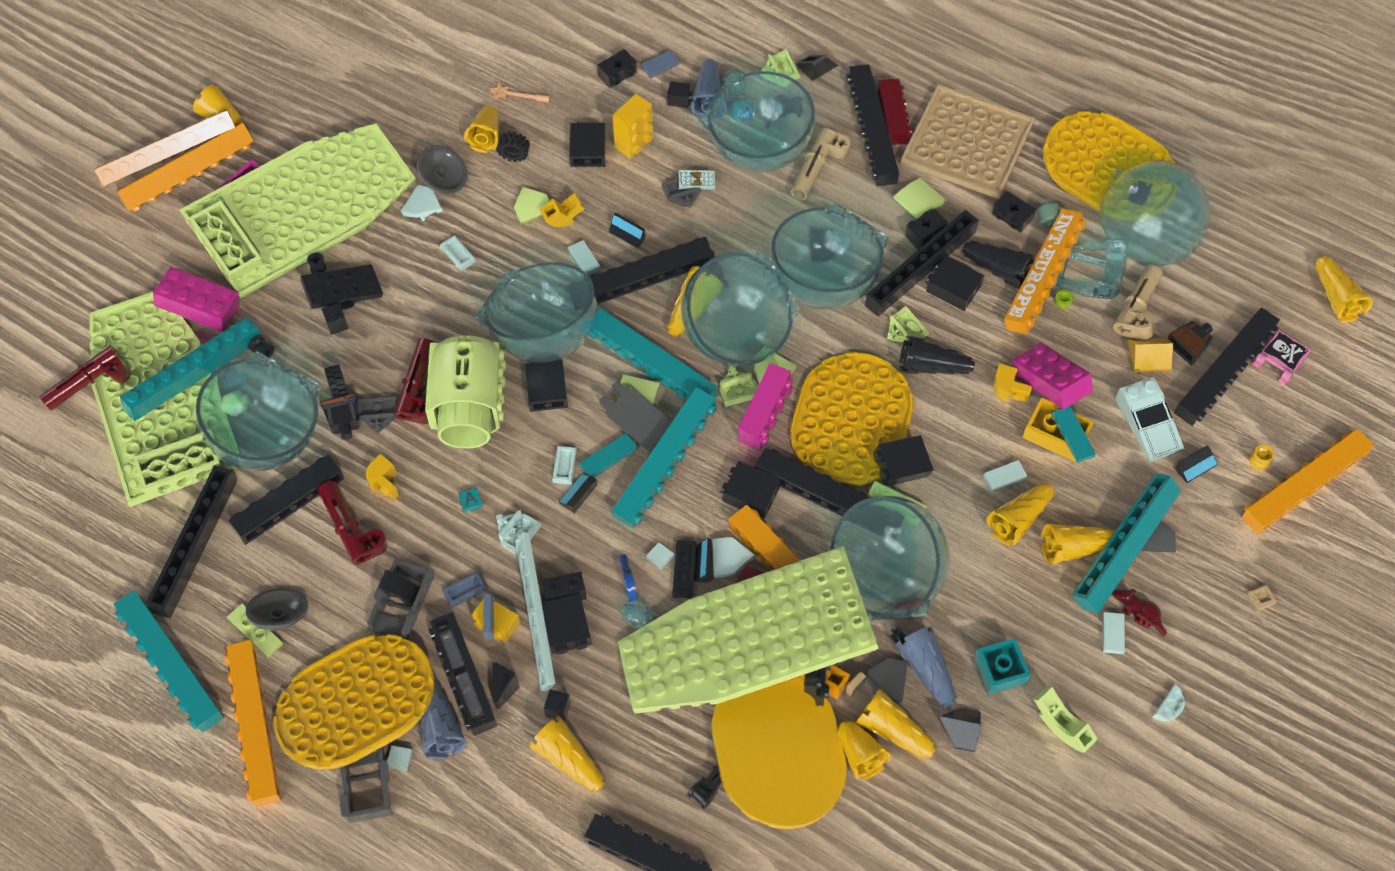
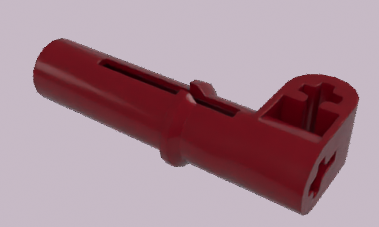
M419 338L417 340L406 377L402 379L403 386L394 411V416L401 420L420 424L429 423L425 411L426 399L419 398L425 388L424 380L428 371L430 343H435L430 339Z
M109 345L86 363L77 365L78 368L39 397L45 406L52 411L89 383H95V379L103 373H106L116 383H124L129 379L131 372L117 350L112 345Z
M335 481L325 482L318 487V493L336 528L335 533L340 536L353 564L364 563L383 554L387 550V541L382 531L374 529L361 535L358 529L359 523L353 519ZM337 505L349 527L351 536L348 535L335 508ZM368 542L370 543V545H371V547H372V548L369 549V550H368V548H367V546H366V543H368Z

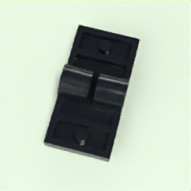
M372 264L301 275L300 278L311 309L340 303L341 309L347 310L352 308L358 301L382 298L383 291Z

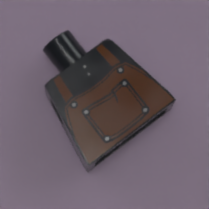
M1191 321L1172 331L1167 339L1173 343V350L1192 366L1209 346L1212 340L1210 333L1213 329L1208 323L1200 326L1195 321Z

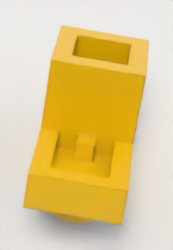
M574 193L562 203L552 199L540 208V211L547 224L561 228L574 223L573 218L585 208L579 196Z
M999 363L993 382V390L996 396L1004 402H1007L1009 397L1027 402L1032 386L1014 381L1017 368Z
M381 454L368 465L366 479L373 494L379 491L385 498L389 497L394 501L399 494L397 488L389 480L397 473L394 465Z

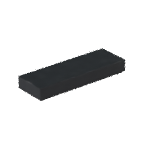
M677 540L673 598L692 599L696 541Z

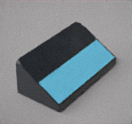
M618 213L613 215L609 232L638 248L645 240V229Z
M1207 445L1178 462L1175 470L1186 483H1189L1218 464L1210 447Z
M581 474L559 501V504L575 513L598 485L597 479Z
M707 538L696 546L695 582H710L711 538Z

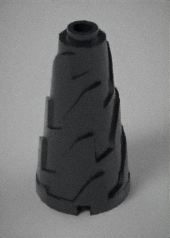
M976 241L966 242L962 249L966 258L992 272V275L1004 280L1005 283L1017 289H1020L1030 270L1029 265L1035 261V256L1029 253L1005 247L1000 248Z
M909 335L906 336L908 340L903 342L899 362L904 363V367L899 366V371L902 373L954 375L969 374V372L974 370L975 361H972V357L960 354L958 351L943 348L926 342L924 339Z

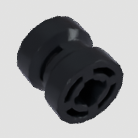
M262 335L254 336L248 344V349L253 353H257L261 360L270 358L275 350V347L270 342H266Z

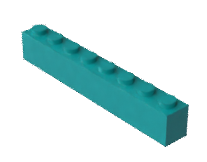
M601 308L586 322L587 334L592 339L599 340L607 349L611 348L620 358L627 359L635 368H640L650 378L657 379L662 386L673 390L678 397L687 400L696 387L715 398L718 396V386Z
M248 317L244 318L121 395L120 401L123 410L134 422L248 350L250 340L254 336L260 335L259 328Z
M697 387L694 389L611 511L613 518L634 529L636 524L639 525L642 522L646 509H650L655 501L654 497L657 493L662 492L667 478L673 476L677 463L682 462L685 458L687 448L693 446L697 439L696 435L699 431H703L710 415L713 416L716 412L717 404L715 397Z
M1154 474L1073 592L1072 596L1083 610L1099 613L1180 494L1181 490L1171 476Z
M132 591L114 603L117 609L114 612L120 622L125 620L127 626L124 628L131 637L136 636L138 640L135 644L139 650L147 652L146 660L151 667H157L159 671L156 672V675L161 682L166 681L169 686L166 689L172 698L177 696L180 701L177 705L183 714L188 712L190 718L187 720L194 729L198 727L203 733L224 719L136 591Z

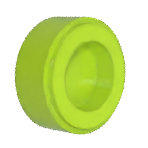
M1059 290L1055 294L1054 303L1059 308L1065 309L1072 305L1073 295L1068 290Z

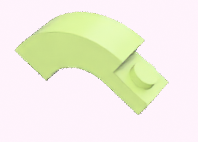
M1045 687L1033 699L1041 711L1039 715L1045 724L1072 748L1084 753L1097 740L1089 724L1073 716L1063 705L1052 687Z

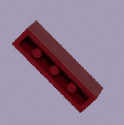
M899 78L879 80L877 92L891 145L908 144V139L912 136L911 126H908L909 113L905 111L907 103L906 99H903L904 86L900 84Z

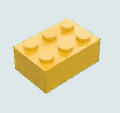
M637 94L613 114L615 149L630 159L635 154L637 155L653 139L652 104Z
M1041 397L1022 438L1076 462L1052 417L1053 411L1062 408ZM1074 412L1088 438L1095 421Z

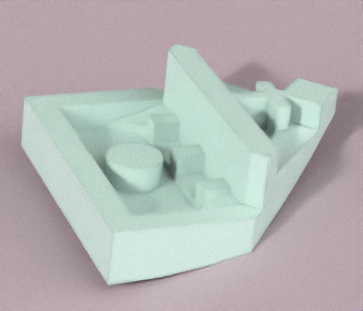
M417 185L402 208L401 213L403 216L420 217L422 221H425L428 215L435 212L440 213L443 210L435 191L429 187Z
M521 510L517 511L516 514L496 515L501 545L517 556L515 543L517 538L523 532H529L531 540L542 527L540 522L526 514H522Z
M733 537L713 539V566L716 579L736 574L740 576L745 565L756 557Z

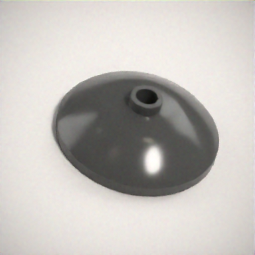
M440 145L429 146L421 152L417 159L418 174L424 184L431 190L440 194H454L460 191L466 184L468 177L466 165L462 158L452 149Z
M278 588L267 590L256 595L248 602L246 617L251 624L262 629H284L298 623L306 615L308 601L302 593L293 589Z

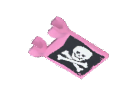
M1279 330L1263 351L1260 352L1252 365L1259 369L1265 360L1284 371L1279 382L1285 385L1311 350Z

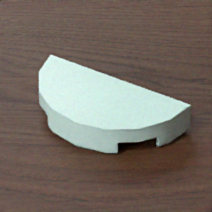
M1176 684L1173 685L1153 718L1160 721H1170L1176 719L1182 713L1185 706L1182 690Z

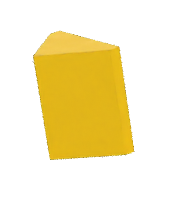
M1166 337L1150 338L1148 340L1128 339L1133 372L1171 371L1173 343Z

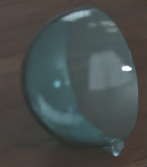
M769 71L746 74L738 72L737 74L730 73L724 82L725 85H722L716 97L713 98L707 110L699 119V122L703 124V128L709 130L714 145L727 161L746 171L766 173L786 167L803 153L813 134L815 110L813 100L808 91L798 81L787 75Z
M1146 161L1127 169L1117 168L1113 181L1106 189L1100 203V220L1108 239L1126 256L1144 264L1157 266L1171 265L1188 258L1203 241L1210 222V204L1203 185L1190 171L1168 161Z
M838 203L834 205L829 204L826 207L806 209L790 216L777 228L771 245L773 270L781 287L797 302L821 310L843 308L862 298L876 282L883 263L884 248L887 246L889 237L879 230L875 231L876 228L864 220L861 222V218L850 211L847 212V209Z
M732 252L716 256L703 264L693 274L684 290L681 316L685 332L694 347L705 357L716 363L732 367H744L767 360L784 345L790 334L793 319L798 316L797 311L801 308L794 298L788 299L792 294L785 283L780 281L782 278L775 267L769 268L767 266L771 261L765 252L761 254L756 252L753 255Z
M540 263L519 270L505 271L492 290L491 295L488 296L482 308L476 314L475 320L480 322V325L487 326L493 339L499 342L500 347L510 355L532 363L557 361L569 356L582 346L593 329L597 315V298L591 278L583 270L565 263Z
M256 352L254 355L249 354L246 359L228 363L212 373L202 385L196 402L197 425L207 447L223 462L247 471L272 470L294 460L309 444L318 418L316 396L318 395L319 390L317 388L319 384L307 377L302 381L303 375L290 368L286 370V366L274 360H271L268 364L269 357L259 352Z
M877 496L856 503L839 520L833 533L830 550L844 546L869 621L875 619L910 618L911 615L913 618L927 617L928 608H931V601L938 595L944 585L950 563L948 541L940 523L920 504L898 496Z

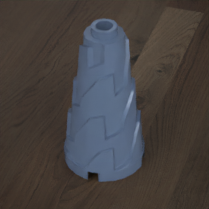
M708 59L702 63L692 96L691 110L695 116L696 114L699 115V119L715 120L720 117L722 112L724 114L726 102L724 91L721 88L718 64L714 60Z
M929 626L928 630L925 627L904 638L906 642L904 645L900 641L896 643V647L902 657L908 662L928 691L932 693L938 704L944 706L945 709L956 704L955 699H957V695L932 626Z
M435 679L431 702L421 717L423 751L427 758L445 759L448 758V752L452 751L454 756L462 751L466 745V740L458 720L454 717L450 704L447 703L442 688L439 687Z

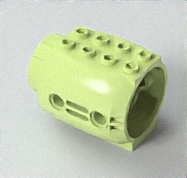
M464 335L451 337L440 343H430L425 411L430 429L437 430L438 438L443 443L456 448L480 447L490 440L491 433L500 428V421L504 420L502 404L505 402L503 392L505 376L503 374L506 371V359H504V350H501L499 342H492L482 337Z

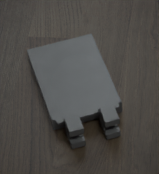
M616 381L612 388L620 398L613 403L608 397L603 395L599 400L600 404L608 410L606 412L608 414L607 417L647 452L651 453L672 421L635 389L628 388L626 390L623 385Z

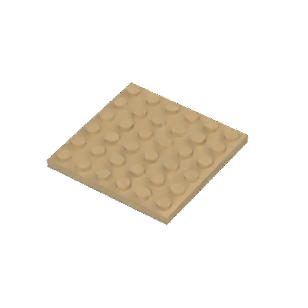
M938 84L901 158L900 164L999 199L1031 131L1035 118Z

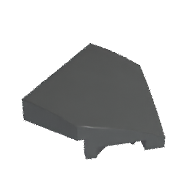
M679 178L662 183V188L668 201L691 208L701 192L699 187L679 189Z
M396 396L358 399L359 419L375 432H381L396 418L394 416L397 405Z
M1161 520L1141 551L1176 552L1175 532Z
M887 658L863 673L866 675V679L872 687L874 694L880 688L894 702L900 703L903 701L907 662Z

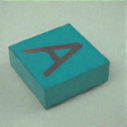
M478 488L458 493L463 512L483 507Z

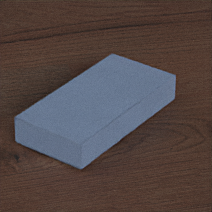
M668 50L642 63L641 67L651 79L678 66L679 60L671 50Z
M476 572L442 589L451 608H454L487 591V587L479 572Z
M484 594L485 640H493L494 601L491 594Z

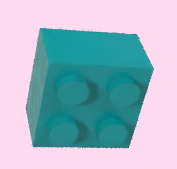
M1016 638L976 650L974 660L988 695L1027 684L1031 674Z

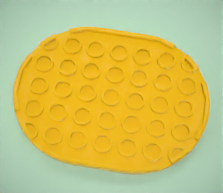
M1082 111L1071 116H1065L1054 124L1045 139L1043 159L1052 179L1063 190L1104 215L1124 221L1146 220L1163 212L1171 204L1179 186L1178 169L1176 163L1169 156L1168 150L1152 137L1113 115L1103 112L1099 114ZM1137 179L1146 181V186L1149 185V182L1153 183L1147 201L1143 206L1128 200L1134 182L1137 183Z
M847 352L843 355L831 356L812 369L803 382L790 428L791 446L799 463L812 467L820 474H827L833 480L839 483L843 482L849 487L864 486L880 480V469L878 463L874 461L873 451L879 444L905 439L912 417L913 395L903 374L891 366L892 364L875 355L860 352Z
M371 635L347 644L304 668L291 680L292 683L287 689L281 693L276 704L275 717L273 718L276 739L284 752L292 760L309 768L333 769L351 764L405 734L426 712L431 702L435 685L434 672L428 657L417 644L397 635Z
M801 676L716 704L712 717V737L722 784L730 800L742 810V813L752 820H757L767 824L769 827L780 829L804 827L820 820L838 802L844 789L847 774L845 754L837 732L838 726L833 709L827 699H824V706H816L813 697L804 692V678Z

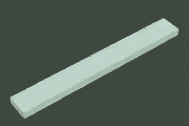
M523 532L515 543L541 691H549L556 683L529 532Z

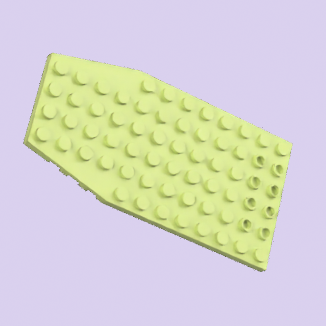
M375 123L354 129L352 132L338 133L337 136L329 138L327 136L318 141L305 142L180 209V213L234 291L239 292V298L241 299L307 262V258L311 253H323L364 230L416 181V178Z
M153 292L91 312V358L109 345H112L131 372L129 379L124 383H116L106 373H103L95 379V383L91 384L128 505L131 507L206 480L214 465L230 470L242 467L243 463L227 416L219 405L221 399L212 373L135 422L122 408L121 395L202 345L183 317L154 306Z
M844 546L689 599L618 641L634 713L659 711L666 707L677 709L684 705H692V707L701 706V703L709 702L710 704H719L879 649Z

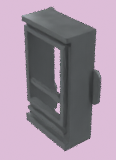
M394 559L390 571L400 576L421 581L420 590L412 608L395 604L393 601L388 602L390 596L377 587L374 594V599L377 601L367 624L370 631L383 635H397L409 640L420 609L435 578V572L433 569ZM386 605L391 608L396 607L409 611L410 613L406 621L383 614Z
M384 746L351 764L341 767L343 794L339 797L342 817L347 818L349 823L392 815L388 786L390 780L389 768L385 760ZM379 763L380 773L375 772L371 775L350 778L349 768ZM381 776L384 806L354 812L351 782L370 778L378 779Z

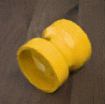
M1258 445L1250 456L1249 462L1251 466L1257 470L1266 469L1274 457V451L1268 445Z

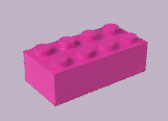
M170 266L153 291L154 306L221 332L224 331L240 306L239 292Z
M1042 342L1012 359L1013 367L1017 368L1015 378L1026 385L1032 386L1033 390L1062 409L1067 408L1093 392L1090 372Z
M769 363L738 427L740 443L757 450H761L762 445L766 446L770 437L768 433L770 429H774L776 426V416L778 412L782 413L784 409L785 397H789L792 392L793 386L791 385L793 379H791V371Z

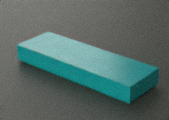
M1071 406L1053 411L1052 417L1076 462L1095 457L1096 453Z
M625 433L580 462L579 466L586 475L596 477L638 450L637 445Z

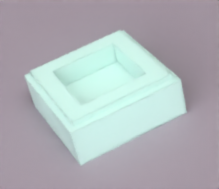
M658 542L647 554L646 559L662 570L674 557V553Z
M391 746L387 760L388 768L408 772L413 750Z

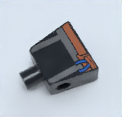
M356 393L320 401L332 433L340 434L342 440L351 439L353 437L352 430L360 427Z

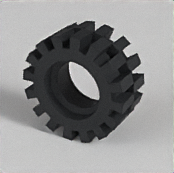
M507 131L506 134L503 132L499 137L496 151L499 152L498 155L502 156L503 159L508 158L507 161L513 160V162H516L518 160L521 162L528 156L530 141L526 136L522 137L521 133L516 134L514 131L513 133Z
M340 365L324 368L332 397L348 395Z

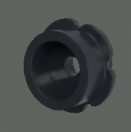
M899 627L895 630L891 629L893 634L890 637L896 644L900 641L904 645V638L906 636Z

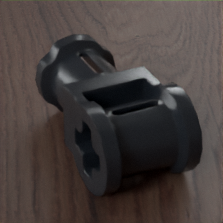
M314 252L308 256L307 262L310 265L311 274L326 272L327 267L321 253Z
M716 765L713 766V771L707 778L703 776L687 794L689 798H693L701 804L703 810L713 801L718 793V786L722 783L719 767Z

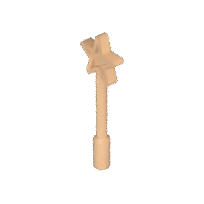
M498 83L497 88H490V92L494 94V100L499 97L507 99L506 95L550 103V96L509 91V87H502L500 83Z

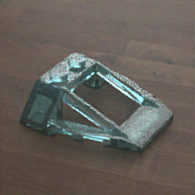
M1107 238L1103 239V242L1093 243V241L1086 242V245L1073 246L1069 258L1104 267L1102 280L1097 281L1096 285L1092 286L1063 278L1069 260L1067 258L1063 271L1057 277L1055 286L1085 297L1101 299L1117 297L1126 269L1128 239ZM1106 250L1107 261L1079 253Z

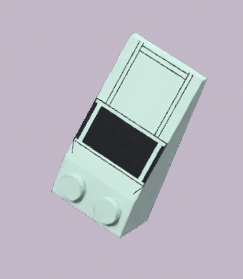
M1154 377L1119 389L1115 401L1149 462L1184 451V446L1163 392Z

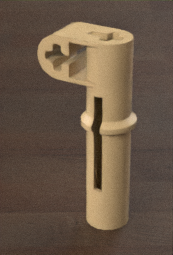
M821 128L810 152H807L805 155V162L791 189L792 196L799 200L807 199L821 167H824L826 164L825 159L827 155L837 159H843L847 156L851 144L847 136L828 128ZM819 154L809 176H807L816 155Z
M1147 265L1132 293L1126 297L1125 305L1113 325L1114 330L1118 334L1138 340H1148L1153 336V320L1149 315L1142 312L1146 311L1147 302L1163 273L1159 267Z

